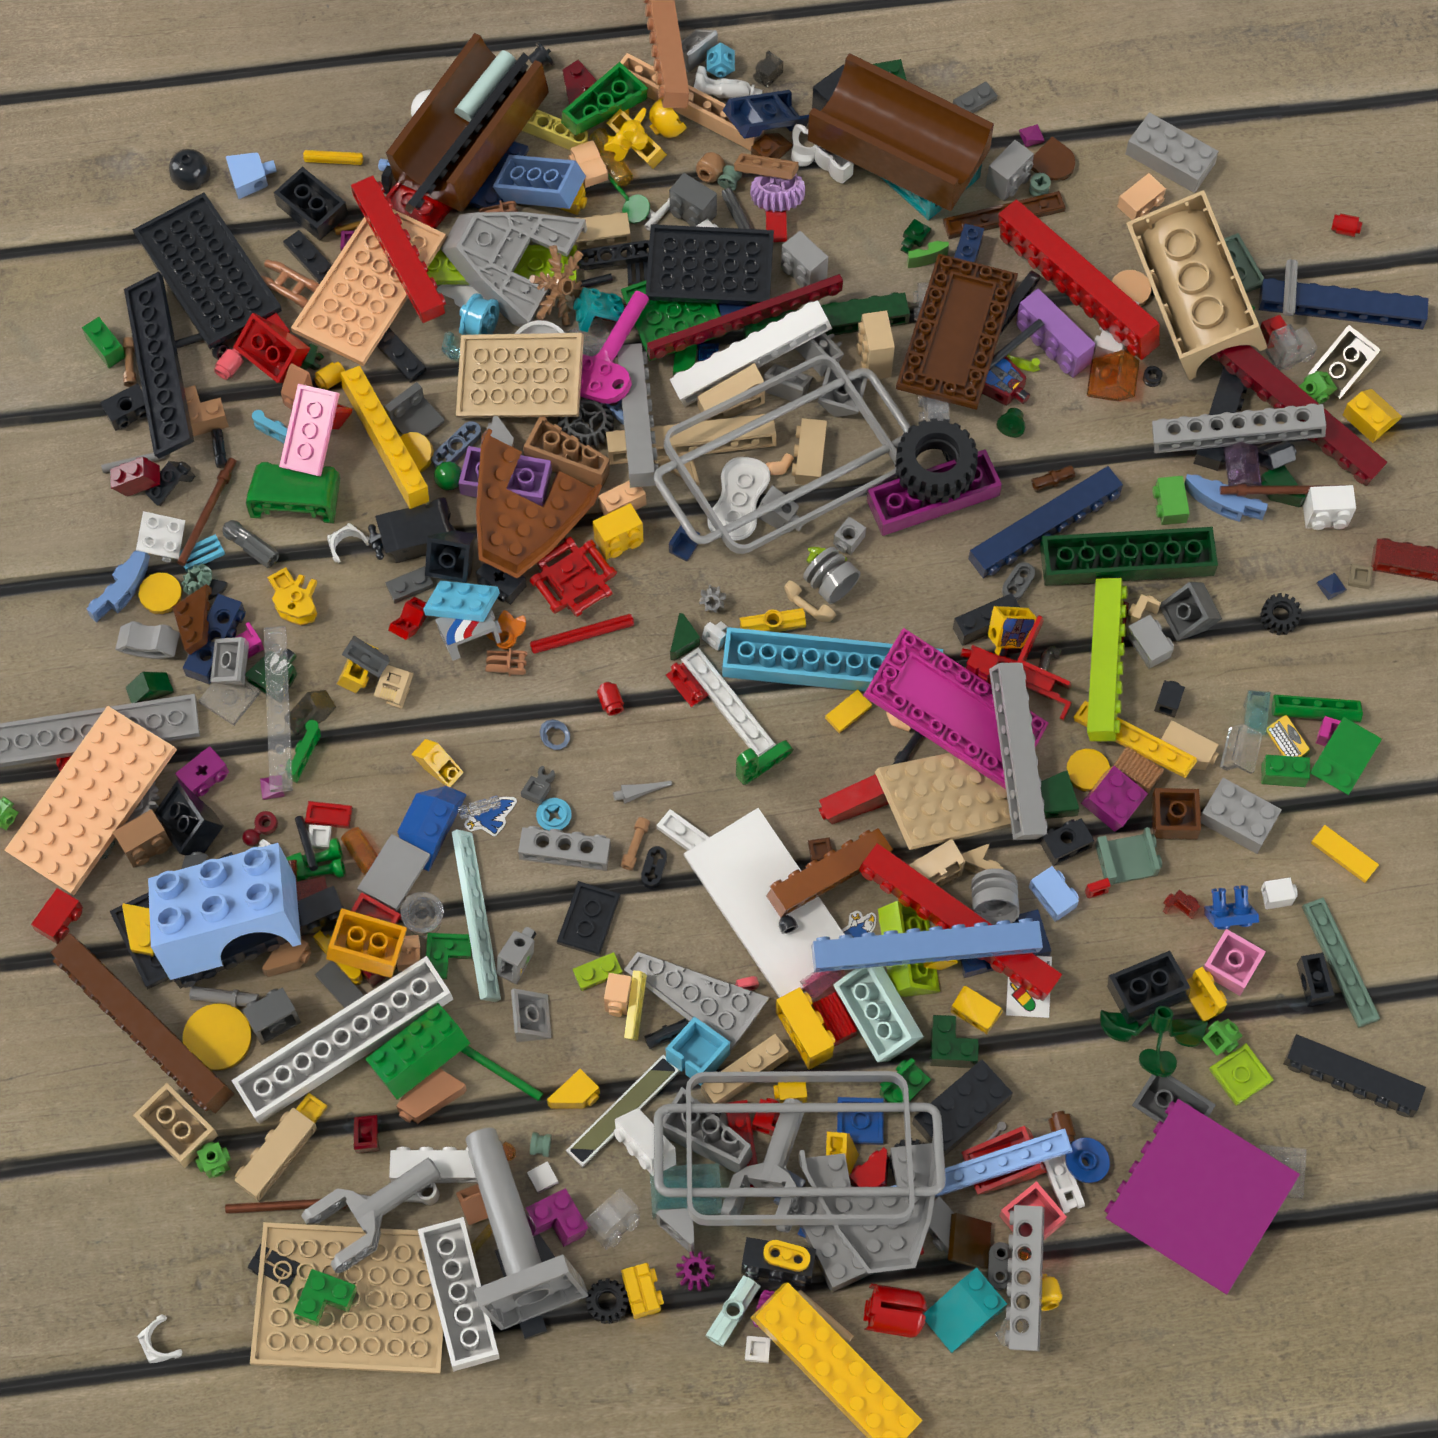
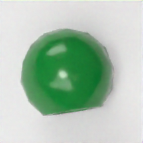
M442 462L435 469L434 481L443 490H454L459 486L462 470L454 462Z

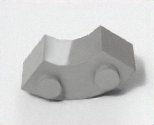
M131 621L120 627L115 650L143 658L164 659L174 657L180 633L172 630V627L168 625L146 626L139 622Z

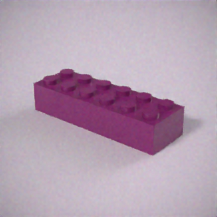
M986 449L978 451L976 473L972 484L969 485V489L965 493L960 492V497L955 500L952 497L946 503H941V500H937L936 503H930V500L924 499V501L918 500L917 495L911 496L907 493L908 488L901 486L900 479L868 489L866 501L881 535L885 536L1000 496L1002 484ZM952 460L926 470L934 473L946 472L956 465V461Z

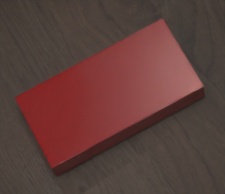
M308 801L305 824L349 829L353 808L350 805Z

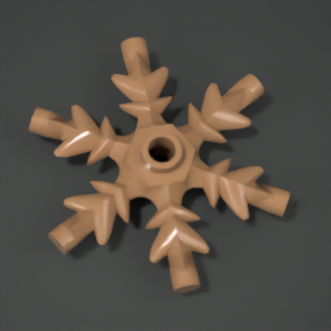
M557 245L549 246L552 259L548 261L553 266L550 270L554 272V276L550 277L549 274L545 276L542 271L540 272V277L536 275L530 276V282L538 284V290L544 288V291L549 289L551 292L550 295L545 296L547 300L540 303L543 307L536 317L539 320H543L546 312L550 315L552 306L555 307V299L558 298V317L562 316V325H569L570 318L568 312L571 309L566 304L569 301L565 299V296L570 295L572 297L574 295L575 298H579V294H581L583 287L580 286L582 282L575 283V280L572 281L569 279V276H573L574 273L572 271L579 268L576 264L582 259L583 254L580 251H576L574 258L570 256L568 264L564 266V273H561L563 263H560L562 255L561 253L557 255Z

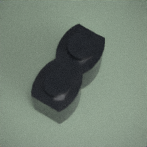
M1287 441L1267 442L1252 448L1256 463L1260 467L1266 466L1269 470H1274L1296 460V448Z

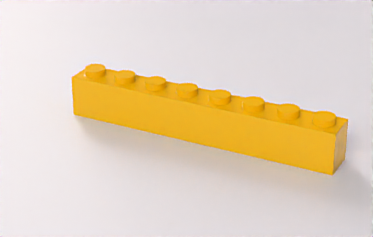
M357 366L341 372L342 388L409 509L429 502L428 486L361 367Z

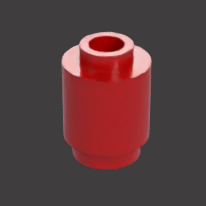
M1342 213L1340 215L1335 214L1331 230L1336 231V234L1355 237L1356 233L1360 234L1363 222L1359 221L1360 217Z
M611 682L601 684L597 690V695L603 711L608 716L622 712L624 702L617 684Z

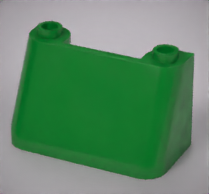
M261 462L255 467L247 493L246 506L250 518L261 519V513L265 511V514L270 515V510L311 513L312 518L320 515L324 518V523L334 524L340 474L331 466L323 467L321 476L282 468L269 462Z

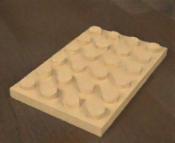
M582 333L461 335L456 417H579L584 335Z
M951 753L879 767L875 771L909 850L947 842L950 839L955 840L1011 827L1006 789Z

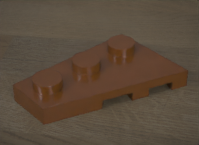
M207 584L173 606L184 649L190 655L208 642L209 621L206 619L207 611L210 610L208 595H211L212 588Z

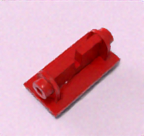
M676 662L671 666L672 670L666 674V677L690 707H693L709 696L684 663L678 664Z

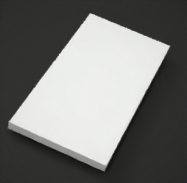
M759 808L684 853V857L779 998L799 987L803 990L831 972L814 973L811 945L819 937L827 936L832 940L839 939V936L845 934L819 897L787 914L796 920L797 929L787 934H782L779 929L780 916L766 895L771 889L770 885L780 879L782 882L788 879L789 874L797 869L800 870V868Z

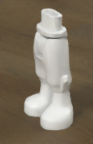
M698 66L694 88L707 95H714L718 98H736L762 94L763 90L754 88L753 84L750 86L748 82L726 78L714 80L708 78L705 67Z

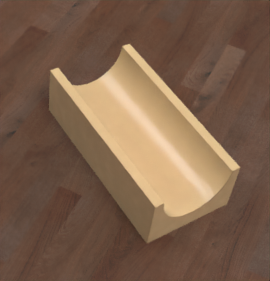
M1204 190L1126 223L1188 380L1197 377V369L1207 358L1226 348L1238 345H1251L1258 348L1259 351L1267 349L1259 323Z

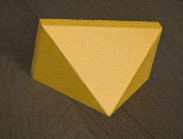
M827 1131L826 1155L845 1153L848 1174L850 1175L859 1157L850 1134Z

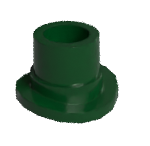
M1018 408L1008 409L1005 414L998 418L996 423L997 429L1008 437H1020L1024 434L1026 428L1023 412Z

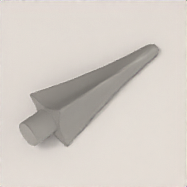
M672 781L621 785V790L613 792V797L615 801L623 799L625 804L650 792L671 786Z

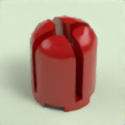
M871 1283L869 1288L873 1289L869 1300L865 1302L863 1321H868V1326L864 1330L910 1338L916 1337L925 1325L926 1316L923 1315V1312L927 1311V1303L924 1295L919 1291Z

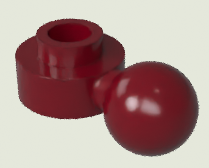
M262 811L255 817V828L247 829L242 835L244 844L255 846L258 844L261 834L268 835L277 829L278 820L272 812ZM265 822H271L268 827H264Z

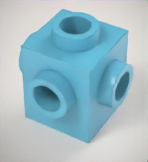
M721 42L708 49L707 71L720 79L734 72L735 50Z

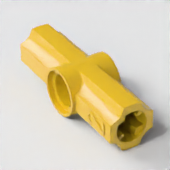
M803 608L780 612L771 609L765 614L739 618L740 629L780 633L786 630L806 628ZM771 620H775L778 623L775 625H771L768 622Z

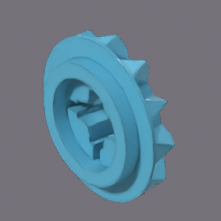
M559 798L546 799L539 805L536 812L538 824L544 830L549 831L550 829L562 831L563 828L569 825L572 817L569 805ZM556 811H559L558 817L560 819L554 818L550 821V815L548 814V812L555 813Z

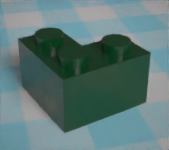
M933 1015L931 1022L930 1066L972 1068L977 1064L978 1039L956 1038V1016Z

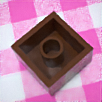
M1155 788L1151 797L1152 827L1155 838L1197 840L1201 832L1199 789Z

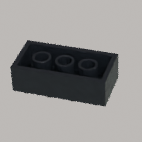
M982 1059L931 1102L932 1105L938 1108L942 1117L944 1157L1011 1100L1013 1092ZM919 1112L914 1116L912 1124L929 1143H932V1115L928 1112Z

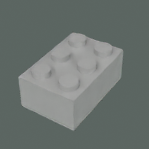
M1222 778L1202 812L1201 824L1257 854L1282 809Z

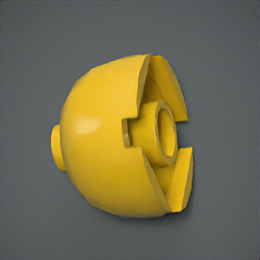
M661 99L656 101L651 107L649 119L652 124L649 127L656 136L661 134L665 138H674L687 129L686 125L679 120V116L672 108L662 107Z

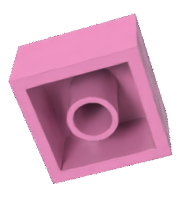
M1226 929L1203 968L1206 972L1209 971L1216 983L1241 996L1266 951Z

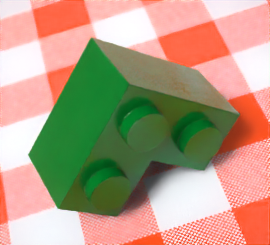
M311 1269L293 1314L298 1320L318 1326L326 1304L349 1312L357 1293L356 1285Z

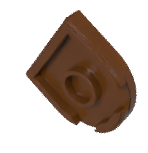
M1051 137L1034 154L1031 170L1035 173L1048 175L1051 181L1065 180L1074 171L1075 156L1068 147L1054 137Z

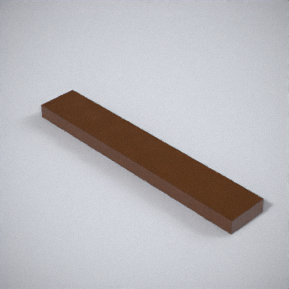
M1060 191L1019 200L1038 218L1065 212L1066 209ZM1012 202L944 218L943 224L948 239L960 237L964 224L984 228V231L998 228V214Z

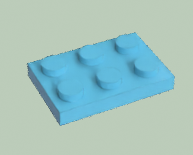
M440 580L423 610L425 615L484 622L500 592L496 586Z

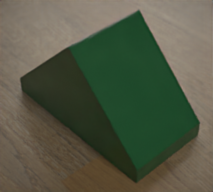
M679 613L670 650V660L673 661L700 646V636L683 613Z
M142 671L126 686L131 703L151 701L174 693L167 672Z

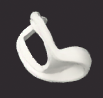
M796 124L792 132L793 149L791 159L792 161L799 162V166H808L815 158V144L813 147L801 145L799 134L801 131L804 134H808V129L801 124Z

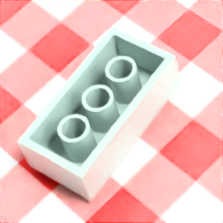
M883 966L854 969L833 984L877 1062L891 1061L924 1037Z

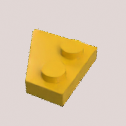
M123 903L122 908L131 951L154 956L155 953L151 948L149 908Z

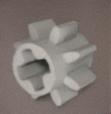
M709 585L706 591L701 590L702 598H700L699 604L705 605V611L709 609L716 613L719 606L724 608L722 600L726 599V593L720 592V586L715 588Z

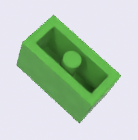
M1183 476L1158 478L1156 485L1152 488L1153 498L1157 499L1156 516L1160 518L1161 525L1187 523L1190 513Z

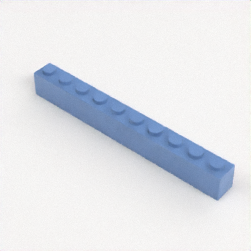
M1025 918L1019 920V923H1010L1009 920L996 922L997 925H988L987 922L974 924V927H965L964 924L953 925L952 929H943L942 926L929 928V931L921 932L919 928L908 929L907 933H898L896 930L884 932V935L876 936L875 933L869 932L861 934L862 937L854 938L850 934L841 935L839 939L832 940L827 936L819 937L811 945L814 973L1040 952L1043 948L1039 921H1033L1032 918Z

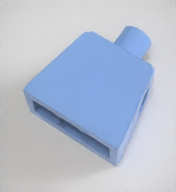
M259 153L226 156L238 199L268 186L266 175L277 172L273 160L261 163Z

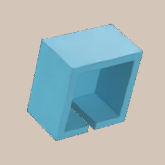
M695 1016L666 1047V1061L681 1072L685 1070L689 1078L701 1072H715L730 1055V1041Z

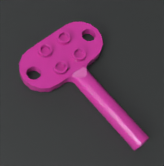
M634 292L600 352L595 356L583 354L580 397L610 404L623 399L630 391L632 381L629 373L621 365L613 363V360L649 301L648 296L643 292ZM618 384H624L622 388L615 389Z

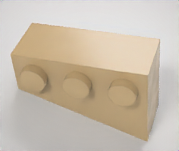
M755 363L697 396L700 412L706 411L763 383L764 380ZM765 391L705 421L721 418L727 419L765 404Z
M950 839L928 854L915 860L909 866L940 887L962 876L965 860L953 839Z

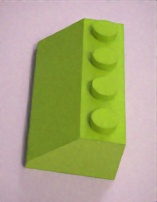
M899 901L878 908L881 935L891 930H896L898 933H907L908 929L919 928L920 932L929 931V920L920 918L916 913L917 911L910 906L905 907ZM923 963L886 966L890 980L902 997L940 992L937 969L924 968Z

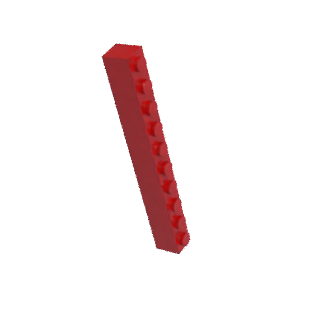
M876 843L859 868L864 878L879 884L885 893L896 896L905 907L910 906L917 911L916 913L920 918L931 921L935 924V927L942 926L943 929H952L953 925L964 924L965 927H974V924L987 922L988 925H992L878 843ZM1033 953L978 958L990 963L993 970L998 973H1004L1014 985L1022 986L1031 997L1037 1000L1044 1001L1062 976L1060 972Z

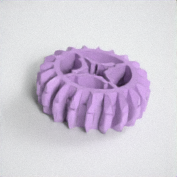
M797 173L792 180L759 175L752 182L750 194L754 205L758 206L759 209L764 208L765 211L772 210L773 212L789 211L790 208H796L804 200L805 185L802 177L797 176Z

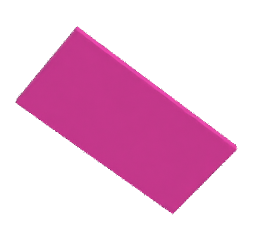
M903 628L863 696L1006 789L992 686ZM1030 711L1032 715V732L1035 736L1034 746L1036 747L1049 723Z

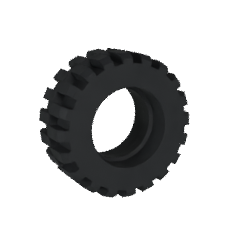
M937 418L930 419V422H926V420L920 421L917 427L912 425L908 428V433L905 432L898 443L895 461L896 476L900 479L901 486L908 488L907 493L911 496L917 495L918 500L921 501L927 499L930 500V503H936L937 500H941V503H946L949 501V498L952 497L955 500L960 497V492L965 493L969 489V485L972 484L976 473L978 449L975 448L976 443L974 439H969L970 433L966 429L962 431L960 429L961 425L957 423L950 424L949 420L943 419V422L937 421ZM939 449L949 453L956 461V465L949 471L934 473L924 469L916 458L926 450Z

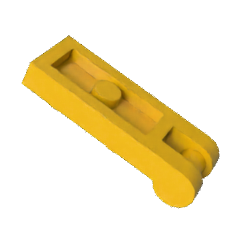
M319 931L313 937L316 944L327 955L331 936L329 934L325 936ZM334 962L354 985L362 983L363 976L360 969Z

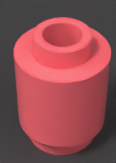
M234 348L232 350L227 349L216 362L214 372L222 379L227 380L243 364V355Z

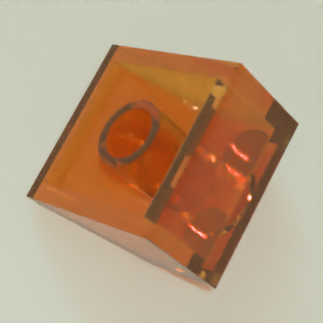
M1125 349L1092 359L1087 396L1118 402L1135 397L1140 360Z

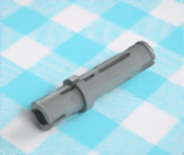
M191 986L189 994L190 1000L227 1004L235 1008L238 1006L246 1007L248 1003L254 1000L259 1001V994L244 993L237 989L227 991Z

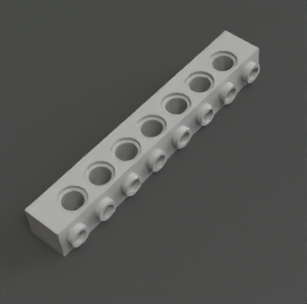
M1308 404L1299 407L1287 406L1279 409L1266 408L1259 411L1245 410L1238 413L1224 412L1218 415L1203 414L1198 417L1182 416L1178 419H1158L1157 421H1152L1154 452L1164 453L1325 437L1326 421L1323 404Z

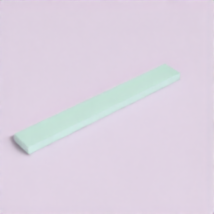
M457 829L452 832L479 996L480 1000L497 1002L501 1000L473 834Z

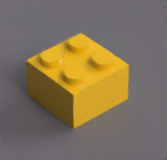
M631 503L593 521L594 540L606 560L611 557L616 558L623 551L630 548L635 549L644 542L643 523Z

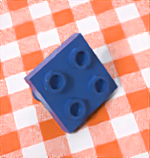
M1240 885V888L1239 886H1234L1235 903L1226 904L1225 888H1218V891L1216 888L1211 890L1213 905L1204 906V915L1215 928L1223 930L1229 929L1233 925L1249 927L1252 926V923H1259L1258 912L1248 902V886Z

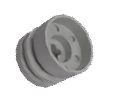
M829 547L810 563L804 572L803 578L808 583H811L810 585L814 589L819 588L818 593L829 604H834L854 587L861 573L851 562H845V557L839 554L835 547Z
M988 869L979 872L973 877L971 881L972 911L992 925H997L996 922L1009 920L1010 923L1015 922L1020 912L1018 880L1016 876L1007 870Z

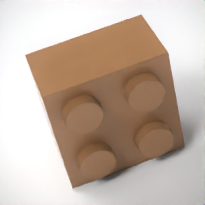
M152 809L113 831L116 840L133 868L146 864L149 858L166 852L172 845Z

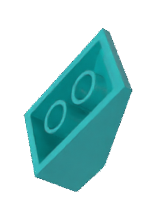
M976 1267L923 1315L926 1316L925 1322L952 1353L1005 1310L1007 1303Z

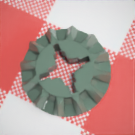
M202 563L200 565L194 564L192 569H188L187 575H183L184 581L181 583L183 591L191 595L205 584L210 585L212 580L211 569ZM196 576L198 578L197 580L199 581L198 583L194 580Z

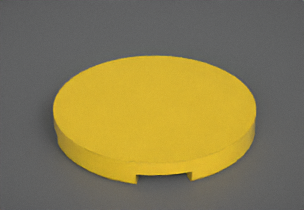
M221 1003L210 1004L200 1008L189 1018L183 1031V1044L211 1071L232 1068L245 1058L250 1049L252 1037L250 1024L243 1013L235 1007Z

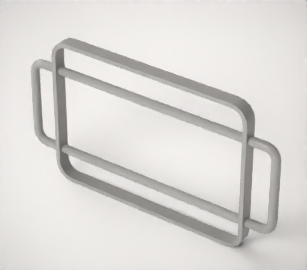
M819 355L670 428L664 439V449L671 461L656 470L654 482L689 538L697 544H707L721 537L731 551L745 554L867 493L868 489L882 485L896 477L895 467V469L749 544H738L728 534L886 453L889 454L895 465L896 448L901 441V437L890 441L851 383V381L859 377H867L903 429V432L908 433L909 423L876 374L867 368L856 369L845 374L834 358L827 355ZM826 365L833 370L838 378L680 457L671 446L670 438L814 366ZM843 386L883 446L723 526L684 464ZM675 468L677 469L716 529L715 531L704 536L696 533L662 479L665 473Z
M701 1072L693 1075L687 1082L686 1104H665L659 1107L654 1115L655 1188L665 1197H687L688 1214L699 1225L903 1224L912 1216L915 1203L914 1196L937 1195L945 1187L943 1131L940 1111L931 1103H909L907 1082L903 1076L896 1072ZM892 1082L901 1088L903 1103L691 1104V1090L699 1083ZM904 1112L908 1187L692 1188L691 1113ZM910 1112H928L932 1115L936 1184L930 1187H914ZM667 1113H686L687 1188H668L663 1182V1117ZM908 1196L909 1199L908 1209L900 1214L702 1215L696 1212L692 1204V1197Z

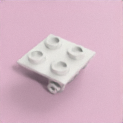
M143 511L136 551L159 555L164 562H171V559H179L185 520Z

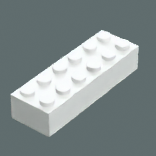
M464 1217L418 1229L453 1372L499 1359L490 1318L479 1308L473 1290L481 1287Z

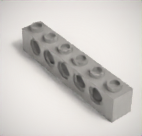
M1014 1205V1211H1010V1225H1013V1234H1009V1249H1013L1012 1258L1008 1259V1272L1012 1273V1280L1007 1283V1296L1011 1297V1306L1006 1308V1320L1010 1321V1330H1006L1005 1344L1009 1345L1010 1350L1040 1352L1045 1213L1043 1206ZM1024 1224L1032 1226L1030 1236L1023 1237L1021 1235L1020 1229ZM1023 1248H1030L1032 1255L1029 1260L1023 1261L1020 1259L1019 1253ZM1025 1271L1029 1272L1031 1276L1030 1282L1026 1285L1020 1284L1019 1275ZM1023 1295L1028 1296L1030 1299V1304L1025 1309H1021L1018 1306V1299ZM1022 1319L1027 1320L1029 1323V1329L1025 1333H1020L1017 1330V1323Z

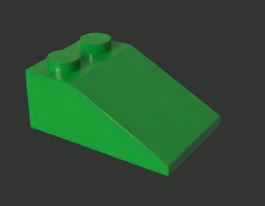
M1343 717L1310 774L1349 796L1382 738Z

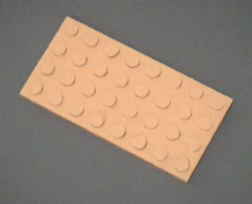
M392 209L394 214H399L402 221V229H407L411 238V245H416L420 254L419 260L424 261L428 268L445 242L446 234ZM365 217L291 327L293 333L362 366L365 365L408 299L405 290Z
M107 706L4 851L74 896L114 840L113 831L126 823L177 749Z

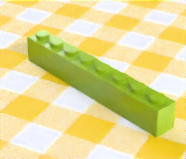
M1122 578L1096 579L1087 733L1090 741H1116V734L1120 733L1121 729L1120 720H1117V715L1122 710L1121 700H1118L1119 694H1122L1123 685L1119 678L1124 672L1123 662H1120L1121 656H1124L1125 653L1124 643H1121L1122 637H1125L1126 627L1122 622L1123 618L1127 616V609L1123 603L1124 599L1128 597L1127 586L1123 585Z

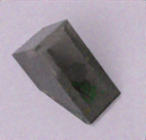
M326 690L307 692L284 719L293 734L297 736L306 731L305 725L307 721L315 720L318 724L325 721L334 711L336 705Z

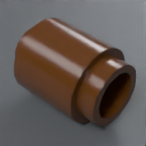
M1065 1111L1052 1113V1118L1048 1119L1051 1133L1065 1128L1071 1144L1075 1141L1074 1137L1076 1136L1071 1115L1065 1114Z

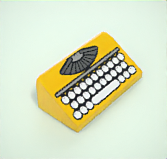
M1287 715L1281 717L1265 729L1282 756L1305 757L1308 755L1309 747Z

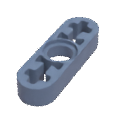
M474 421L466 422L444 442L432 456L434 467L436 468L443 462L438 461L439 457L442 459L445 457V462L451 461L455 463L467 451L468 446L472 447L481 437L479 424ZM475 429V434L470 433L468 435V430L473 431ZM454 442H461L463 444L459 450L452 449L451 445Z

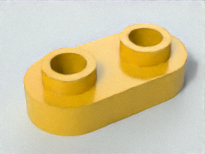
M779 1240L769 1241L764 1247V1258L771 1265L796 1272L803 1271L809 1266L810 1254L804 1247ZM773 1250L779 1251L780 1255L778 1257H773L771 1255V1252ZM800 1256L803 1261L797 1264L794 1262V1258Z

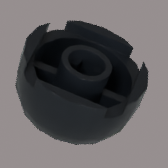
M183 149L178 151L170 160V177L178 188L187 191L197 190L201 188V184L205 181L207 183L211 174L209 163L199 151Z

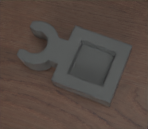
M541 766L538 769V777L531 776L522 789L521 797L541 805L551 790L550 783L555 779V771L552 770L550 774L544 775L545 767Z

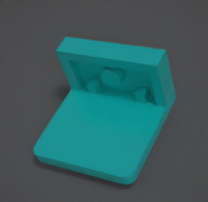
M583 287L579 298L575 299L573 309L576 311V321L578 322L579 330L588 332L594 316L618 321L624 311L622 298L614 293L608 294L594 288L588 289Z

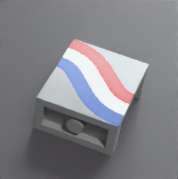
M492 609L489 611L484 622L445 617L435 619L439 634L452 661L461 658L457 645L491 632L496 643L501 642L499 633H502L498 621H493L495 616Z

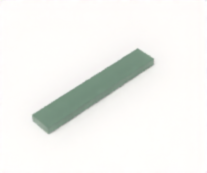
M1324 897L1304 904L1302 909L1357 1027L1359 1028L1380 1019L1379 1014Z

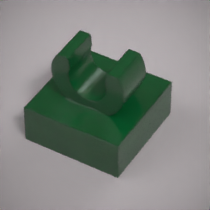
M310 343L308 347L311 349L300 368L306 370L310 367L313 370H318L321 365L317 364L315 359L320 361L324 356L321 353H316L318 346Z

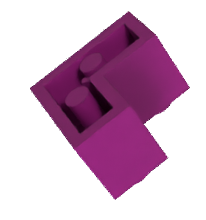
M566 1188L526 1207L524 1210L533 1237L553 1227L563 1247L583 1238L588 1229Z

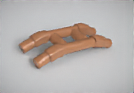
M267 259L264 263L265 267L280 273L275 282L268 277L261 276L268 288L292 300L304 309L309 300L299 294L305 286L312 292H315L319 284L286 267L281 262ZM288 277L298 282L292 291L282 286Z

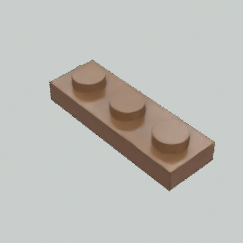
M741 153L734 163L735 171L746 174H759L765 177H778L784 180H792L799 169V162Z

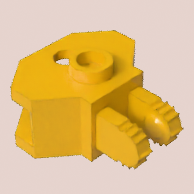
M299 574L294 585L290 584L289 588L275 591L272 601L281 619L301 626L314 622L317 617V611L312 602V595L316 588L317 580L311 579L305 590L302 588L305 576Z

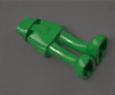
M338 838L330 840L327 850L314 853L317 863L332 861L330 864L318 866L316 871H310L309 867H307L306 856L302 855L301 852L286 857L295 874L296 883H307L309 877L327 874L335 875L337 878L346 877L345 865L342 860L343 853Z

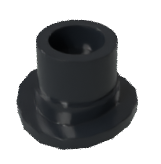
M537 42L535 44L537 48L529 55L530 62L533 64L535 60L539 61L543 67L549 63L552 66L555 65L549 56L551 50H546L541 43Z

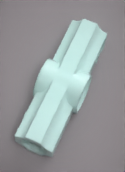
M743 1275L729 1299L724 1303L723 1309L707 1332L706 1337L723 1347L738 1322L742 1320L746 1309L761 1286L751 1278ZM731 1306H736L740 1312L736 1316H730L727 1313V1309Z

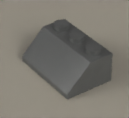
M1152 1074L1132 1106L1157 1123L1159 1121L1164 1123L1168 1116L1165 1111L1171 1101L1176 1103L1179 1099L1209 1117L1216 1104L1172 1076L1160 1077Z

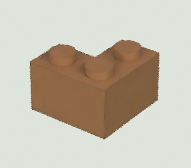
M195 385L184 388L193 437L209 433L213 429L229 427L221 398L201 403Z

